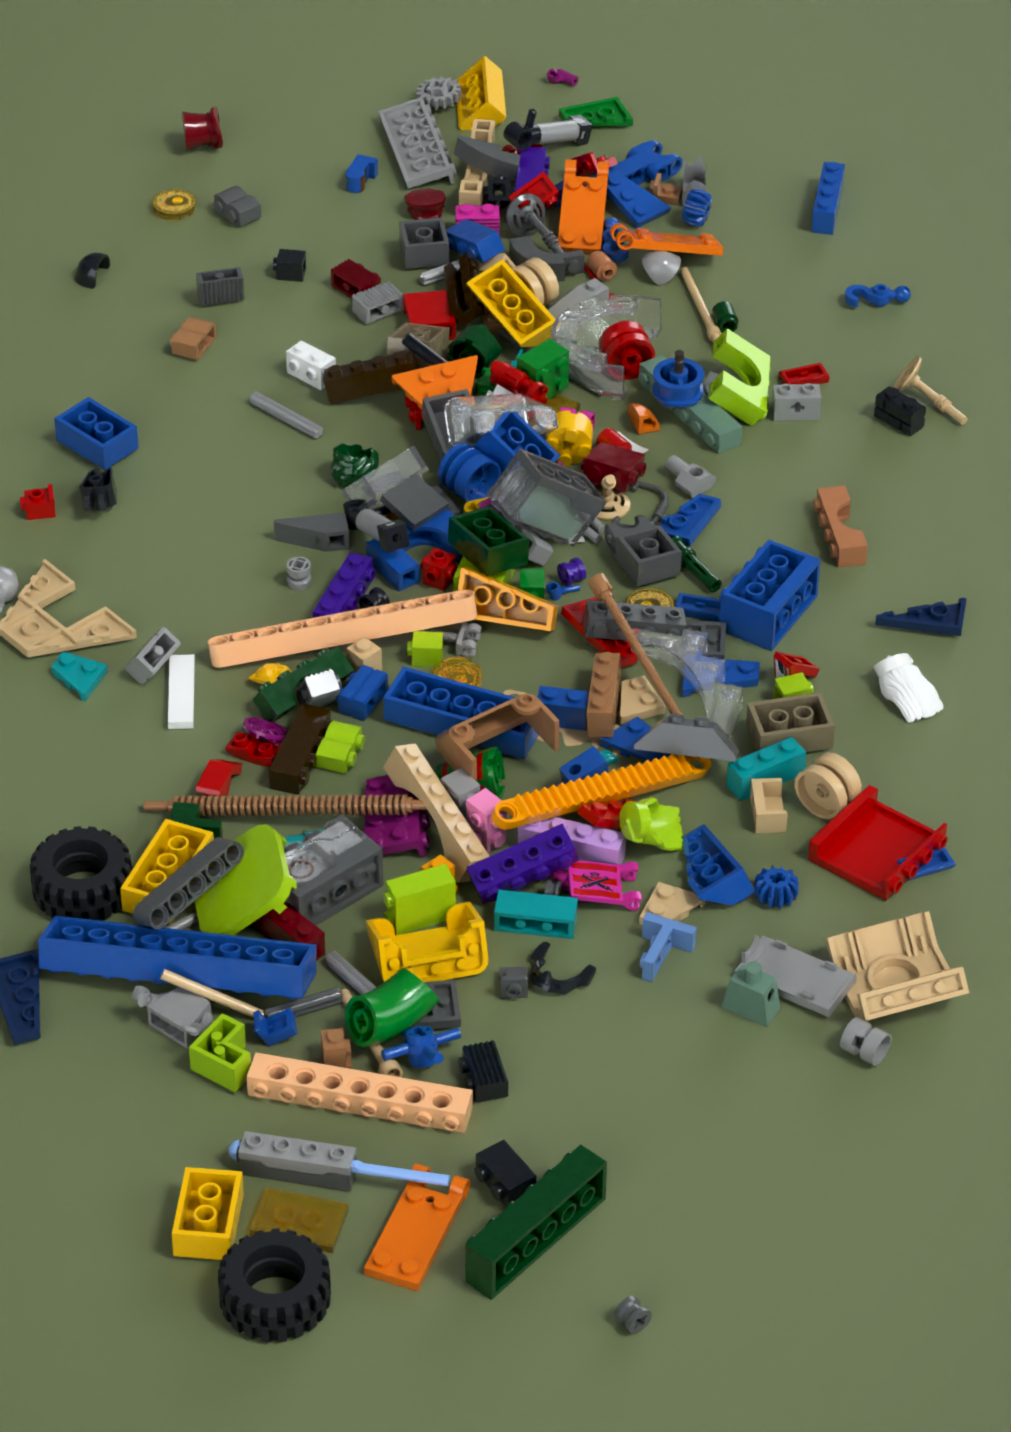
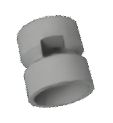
M855 1017L846 1026L840 1040V1047L852 1055L860 1054L862 1060L877 1066L886 1056L892 1042V1036L878 1027L872 1029V1025L869 1022Z

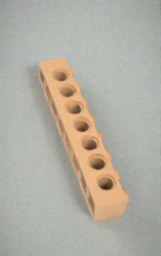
M256 1052L247 1074L248 1096L409 1123L422 1127L443 1129L451 1132H466L473 1109V1090Z

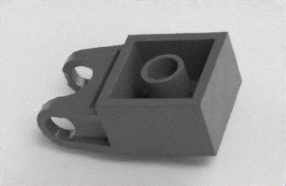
M644 515L635 516L634 528H622L615 523L605 525L604 534L609 549L615 560L636 586L680 575L682 551L660 525L656 526Z

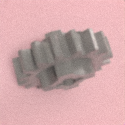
M441 76L440 79L432 77L430 80H425V84L420 83L419 88H416L417 98L422 97L425 105L429 104L430 108H435V110L439 107L446 109L448 106H454L453 102H459V98H462L461 84H458L457 80L452 81L451 77L444 78Z

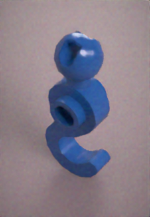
M607 218L604 220L603 252L613 262H623L628 258L629 249L615 252L620 247L610 235L611 227L619 223L616 218ZM619 228L614 231L615 238L617 233L621 231Z
M877 284L871 287V289L863 285H851L845 290V302L852 307H858L859 298L856 296H861L876 306H884L891 299H895L899 303H905L910 299L911 291L907 286L903 285L898 286L895 290H891L884 284Z

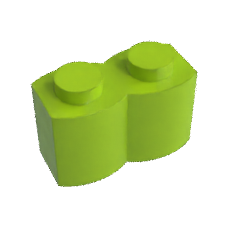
M333 720L329 724L325 737L318 747L316 753L317 767L345 774L350 767H354L357 752L362 750L365 744V735H362V727Z

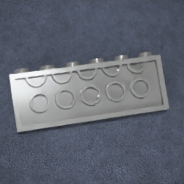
M422 97L378 111L408 189L418 187L433 180H439L448 176L451 185L455 184L453 177L457 175L455 166L451 161L450 154L447 151L444 139H442L439 127H437L434 115H432L429 104L425 105Z

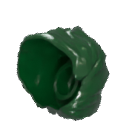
M341 443L333 448L331 466L333 471L331 475L335 481L341 483L342 488H346L351 484L360 486L362 482L369 481L375 475L379 464L378 453L373 448L363 450L359 444L346 445Z

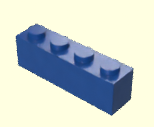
M837 162L823 163L813 208L812 233L833 235L844 185L845 164Z

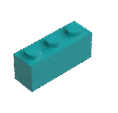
M790 737L739 758L736 762L732 761L727 766L726 786L742 801L750 797L751 779L781 778L782 783L792 780L805 768L806 751L793 737Z
M498 890L494 910V931L574 939L578 916V898Z

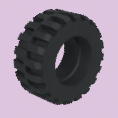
M77 826L72 830H67V828L60 830L57 835L51 834L46 838V842L42 841L38 845L30 859L32 894L37 902V906L43 912H46L51 918L62 916L89 920L103 918L105 920L110 918L113 912L117 913L122 909L120 888L131 873L132 865L129 849L122 843L121 839L115 835L111 836V833L104 829L99 831L96 827L88 826V829ZM83 871L97 873L92 877L84 879L66 877Z
M279 1228L271 1229L270 1232L260 1230L254 1232V1235L251 1237L248 1235L244 1236L239 1240L238 1245L234 1243L227 1250V1254L222 1257L220 1262L218 1288L220 1308L223 1310V1316L236 1331L240 1333L244 1331L245 1336L255 1339V1337L261 1338L262 1342H270V1339H278V1342H284L289 1337L296 1339L303 1336L305 1330L310 1332L317 1326V1321L323 1320L327 1314L326 1310L330 1307L331 1279L327 1256L323 1254L318 1244L315 1242L311 1244L310 1238L303 1234L298 1236L297 1232L288 1229L287 1232H280ZM270 1277H284L298 1283L294 1288L276 1294L263 1293L252 1288L258 1281Z

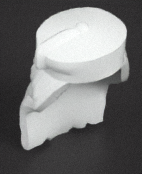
M908 653L888 655L873 666L878 676L881 693L885 699L891 700L897 705L907 723L921 720V718L927 719L943 709V703L935 687L927 681L919 668L913 665V660Z

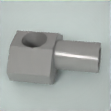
M676 455L669 457L666 462V469L677 476L675 480L676 487L692 498L708 491L715 485L717 477L694 463L689 465Z

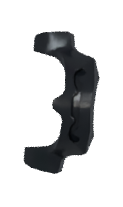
M543 942L532 953L530 958L535 962V965L529 977L534 985L551 993L567 994L580 985L589 986L596 973V967L589 964L579 975L566 980H557L552 977L550 971L543 973L540 971V968L545 964L544 958L551 944Z

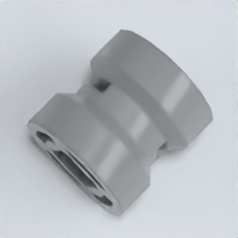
M299 556L289 559L286 564L288 587L297 591L309 588L311 586L310 561Z

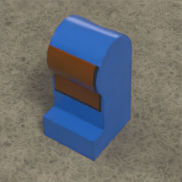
M357 154L346 171V189L349 192H362L365 189L367 180L377 177L378 158Z

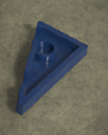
M959 598L958 603L951 605L937 602L933 605L910 607L907 609V613L894 615L893 611L884 612L876 615L875 625L961 636L967 598Z

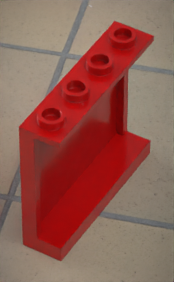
M869 785L809 841L808 860L886 901L894 893H898L908 878L912 879L923 864L926 865L930 862L933 850H941L945 847L948 841L946 836L947 824L943 823L935 831L877 801L878 789ZM908 857L902 864H898L897 860Z

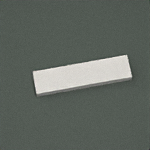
M194 654L171 655L169 658L168 729L194 728Z

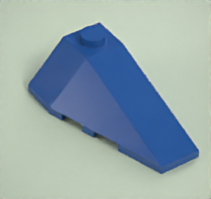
M705 824L682 837L684 855L687 860L688 885L700 900L734 905L744 901L755 892L743 867Z

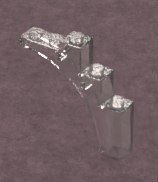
M633 628L632 631L642 645L646 655L658 659L680 672L693 685L700 696L706 712V718H709L710 722H716L732 741L743 705V687L723 684L726 677L725 660L716 657H706L709 649L708 633L684 629L682 636H677L669 633L665 634L647 629Z

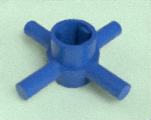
M429 1026L409 1028L401 1033L406 1038L404 1044L381 1050V1056L386 1061L408 1054L411 1066L417 1068L429 1067L443 1061V1055L436 1050L438 1045L460 1039L461 1033L458 1028L434 1034L433 1029Z

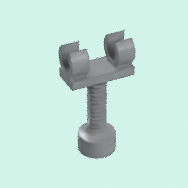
M462 622L460 632L457 634L440 631L443 632V641L456 642V656L461 654L467 658L475 656L477 645L475 641H478L481 636L480 625L476 623L467 625V622ZM432 629L418 630L425 632H439V630L437 631Z

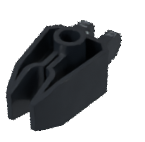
M109 467L101 473L99 468L89 471L79 486L85 512L91 511L94 508L96 510H106L108 507L116 505L117 488L112 468Z

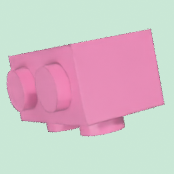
M484 788L466 800V821L487 853L506 842L507 830L498 828L491 820V813L494 807L502 800ZM499 811L500 816L507 819V812Z

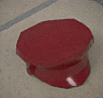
M427 188L411 191L404 196V200L408 206L407 212L415 220L441 218L446 196L441 190Z

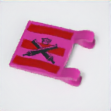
M582 860L574 862L572 866L567 868L570 897L578 898L580 901L623 905L629 910L637 911L640 907L639 902L642 901V894L639 891L623 894L621 877L627 881H635V872L639 870L638 864L636 862H627L618 865Z

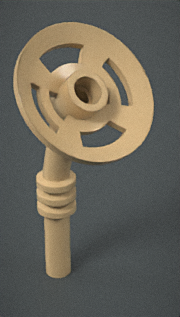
M919 356L914 358L900 374L893 387L897 388L899 392L908 386L911 388L915 387L933 401V405L941 412H946L961 425H964L968 418L952 406V402L944 395L937 394L920 380L917 374L922 358Z
M607 475L601 482L603 488L597 490L607 501L603 509L610 510L614 508L615 511H600L597 518L599 520L611 521L616 516L622 518L629 512L630 500L623 492L612 490L616 485V479L613 475ZM621 497L624 500L623 506L621 505Z

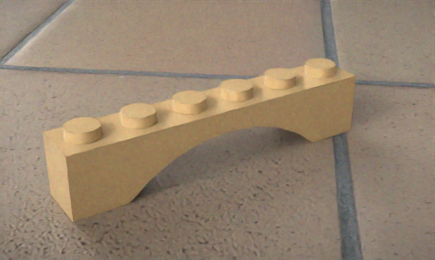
M474 119L471 138L495 144V120ZM468 163L465 177L461 180L459 206L463 204L482 206L484 186L487 184L488 174Z
M416 743L395 746L383 767L396 787L406 789L423 801L440 834L444 856L455 865V879L457 882L471 881L466 867L490 857Z

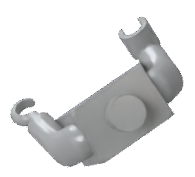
M135 986L130 997L132 1000H138L137 1004L140 1007L147 1006L148 1022L151 1027L187 1049L213 1023L211 1000L181 987H177L172 991L153 994L143 986Z

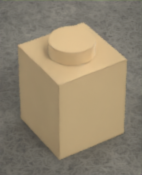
M363 637L346 648L347 660L353 667V672L356 673L362 665L382 671V649L368 638Z

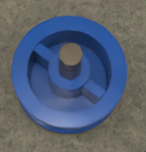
M675 351V358L663 360L655 366L653 370L655 382L652 391L654 397L662 406H694L702 398L704 370L697 362L684 358V351Z

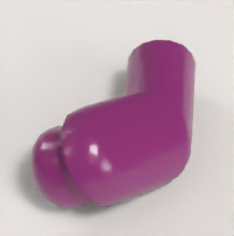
M550 69L547 72V79L551 83L565 82L572 86H576L578 83L577 76L563 69Z

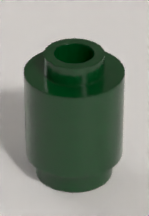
M722 301L712 308V316L721 332H724L726 329L734 332L737 329L739 321L731 303Z

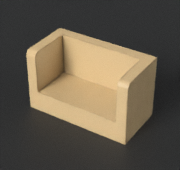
M781 778L751 779L750 802L755 833L786 832L788 815L787 811L783 809Z

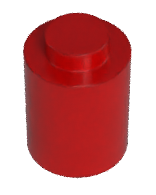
M612 428L604 429L596 440L597 446L603 442L632 450L631 443Z

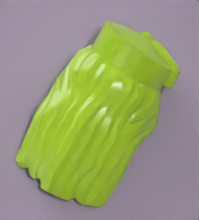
M653 797L642 799L638 802L628 801L622 806L619 822L621 832L627 840L635 843L650 844L662 850H684L682 826L679 823L681 817L678 816L680 813L679 807L659 804L657 798Z

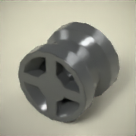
M635 1296L625 1298L614 1312V1317L619 1322L625 1323V1328L632 1334L643 1330L652 1317L650 1310L647 1307H641V1302Z

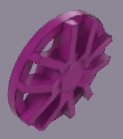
M256 717L245 718L242 728L248 730V734L256 735L257 739L265 738L272 743H276V741L282 743L288 732L285 727L275 722Z

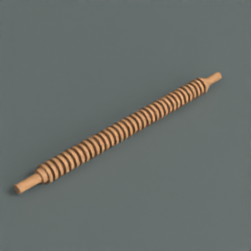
M403 794L402 798L401 795H382V798L381 795H375V798L374 795H362V797L355 795V798L354 795H349L348 797L347 795H335V797L328 795V798L327 795H315V797L308 795V798L307 795H302L301 797L300 795H288V797L287 795H282L281 797L280 795H268V797L266 795L261 797L260 795H248V797L246 795L241 797L239 795H228V797L222 795L221 797L208 796V798L207 796H188V798L187 796H175L170 798L169 801H144V811H169L170 814L174 802L200 804V815L207 816V814L208 816H227V814L228 816H247V814L248 816H260V814L262 816L267 814L268 816H273L274 814L275 816H280V814L286 816L287 813L288 816H293L294 814L295 816H300V814L306 816L307 813L309 816L314 814L315 816H320V814L327 816V813L329 816H333L334 813L335 815H347V813L348 815H354V812L355 815H361V813L362 815H374V813L375 815H381V812L382 815H387L388 813L389 815H401V812L403 815H408V813H413L414 810H428L422 800H414L413 797H408L407 794Z

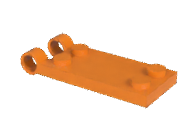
M566 159L558 233L559 245L564 252L582 250L584 254H591L595 251H601L609 162L598 161L597 177L576 176L577 160Z
M616 223L610 229L611 237L623 250L635 248L723 255L724 247L713 237L714 235L708 233L692 236L649 232V229L636 228V231H631L622 223ZM617 228H624L625 230L618 232L615 238L614 231ZM624 241H630L627 245L620 244Z
M415 1163L412 1170L431 1172L430 1167ZM455 1175L452 1179L448 1195L425 1188L427 1183L408 1181L364 1266V1275L418 1292L463 1201L468 1195L470 1179Z

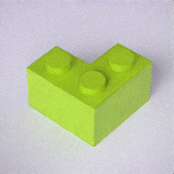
M222 1013L189 1046L190 1070L236 1092L247 1081V1074L251 1066V1054L244 1050L246 1047L245 1024Z

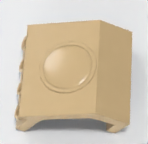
M929 911L825 938L831 962L837 964V967L856 974V983L845 998L854 1016L865 1021L969 993L963 966L949 968L938 947Z

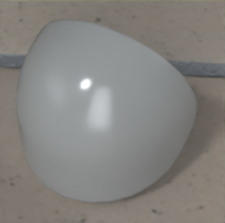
M653 250L642 258V264L649 277L657 285L663 286L677 273L681 264V258L670 251Z

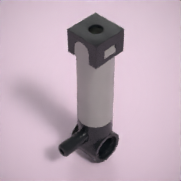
M529 109L524 125L516 121L511 122L506 126L503 133L504 138L518 150H525L530 145L569 141L580 145L588 144L593 124L581 115L569 116V119L566 121L534 124L537 111Z
M354 499L343 504L350 530H360L379 541L381 549L388 553L410 546L406 523L399 519L391 521L384 517V515L391 513V510L385 505L370 509L367 507V501L364 499Z

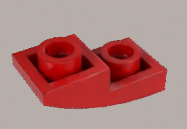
M236 732L225 749L226 752L244 761L270 767L281 744L261 742L260 739L256 738V735Z

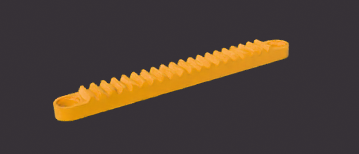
M671 754L667 758L663 756L659 760L654 758L651 762L646 760L643 764L640 762L635 766L631 764L625 769L621 767L617 771L612 769L609 773L606 771L601 775L597 773L591 778L586 776L583 780L578 778L575 782L570 780L566 784L563 782L558 786L554 784L548 789L546 787H543L540 791L535 789L532 793L526 792L522 796L517 794L514 798L498 802L491 813V820L498 828L508 830L576 812L581 804L609 802L610 800L617 801L704 777L711 767L710 758ZM692 760L700 762L703 768H696L692 764ZM499 811H506L510 814L511 819L502 818Z

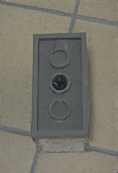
M523 449L518 450L509 462L508 467L487 492V495L493 501L491 503L492 506L504 515L503 517L512 525H518L527 532L534 531L545 539L548 537L552 538L561 545L565 543L573 547L607 503L585 474Z
M340 815L327 822L323 827V831L314 830L306 834L302 843L293 842L284 847L289 874L296 880V890L291 889L285 902L314 925L320 924L383 886L382 848L364 832H361L344 815Z

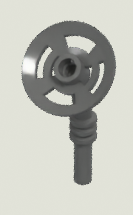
M529 193L521 194L514 198L506 212V223L510 231L520 237L531 236L538 231L543 236L542 240L548 245V249H552L554 253L564 252L559 245L557 237L543 224L545 220V207L541 199ZM529 200V205L521 209L517 207L521 202ZM536 204H538L539 207H540L541 217H540L539 209H538V207L536 206ZM513 215H516L518 228L514 224ZM527 227H535L531 231L525 232Z

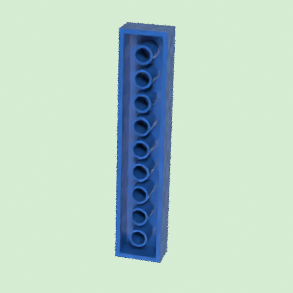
M54 916L38 939L39 969H48L50 972L66 971L74 972L77 975L92 974L101 975L103 978L119 977L127 978L129 981L145 980L153 981L155 984H166L169 982L160 979L163 970L166 969L214 990L225 989L232 990L235 993L252 992L258 993L261 996L278 995L285 996L288 999L303 998L316 976L315 944L170 928L154 929L143 925Z

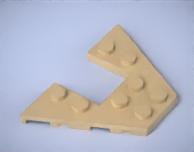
M46 559L42 561V567L37 574L32 575L30 583L24 586L18 595V601L13 607L10 606L6 616L0 620V636L26 657L137 638L136 630L106 606L67 628L44 611L42 608L76 590L75 582Z

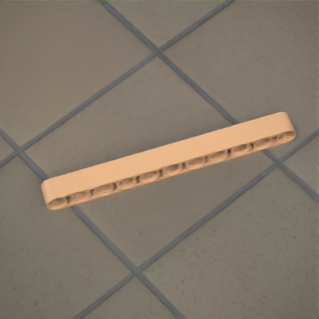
M459 590L215 636L208 640L211 664L218 668L355 643L363 637L371 640L470 621L477 617L475 596L472 590Z

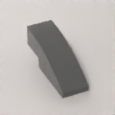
M458 135L454 155L487 174L495 177L502 176L505 179H510L512 182L515 181L520 155L501 151L499 144Z

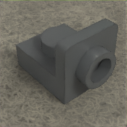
M499 967L500 998H528L527 968Z

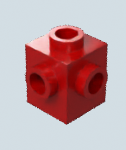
M434 548L428 556H424L421 562L423 584L445 591L453 581L458 568L456 566V555Z

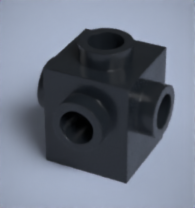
M502 176L488 179V186H484V199H488V204L498 205L499 209H503L505 205L510 204L509 196L514 193V186H510V179H505ZM501 191L503 196H495V192Z

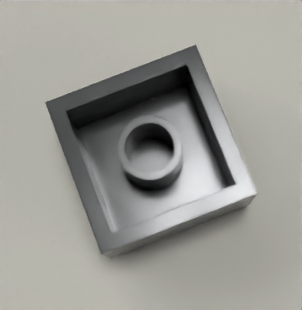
M443 218L399 221V242L405 269L430 266L439 267L449 263V241Z

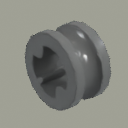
M547 880L545 894L561 896L562 881L553 883L552 880Z

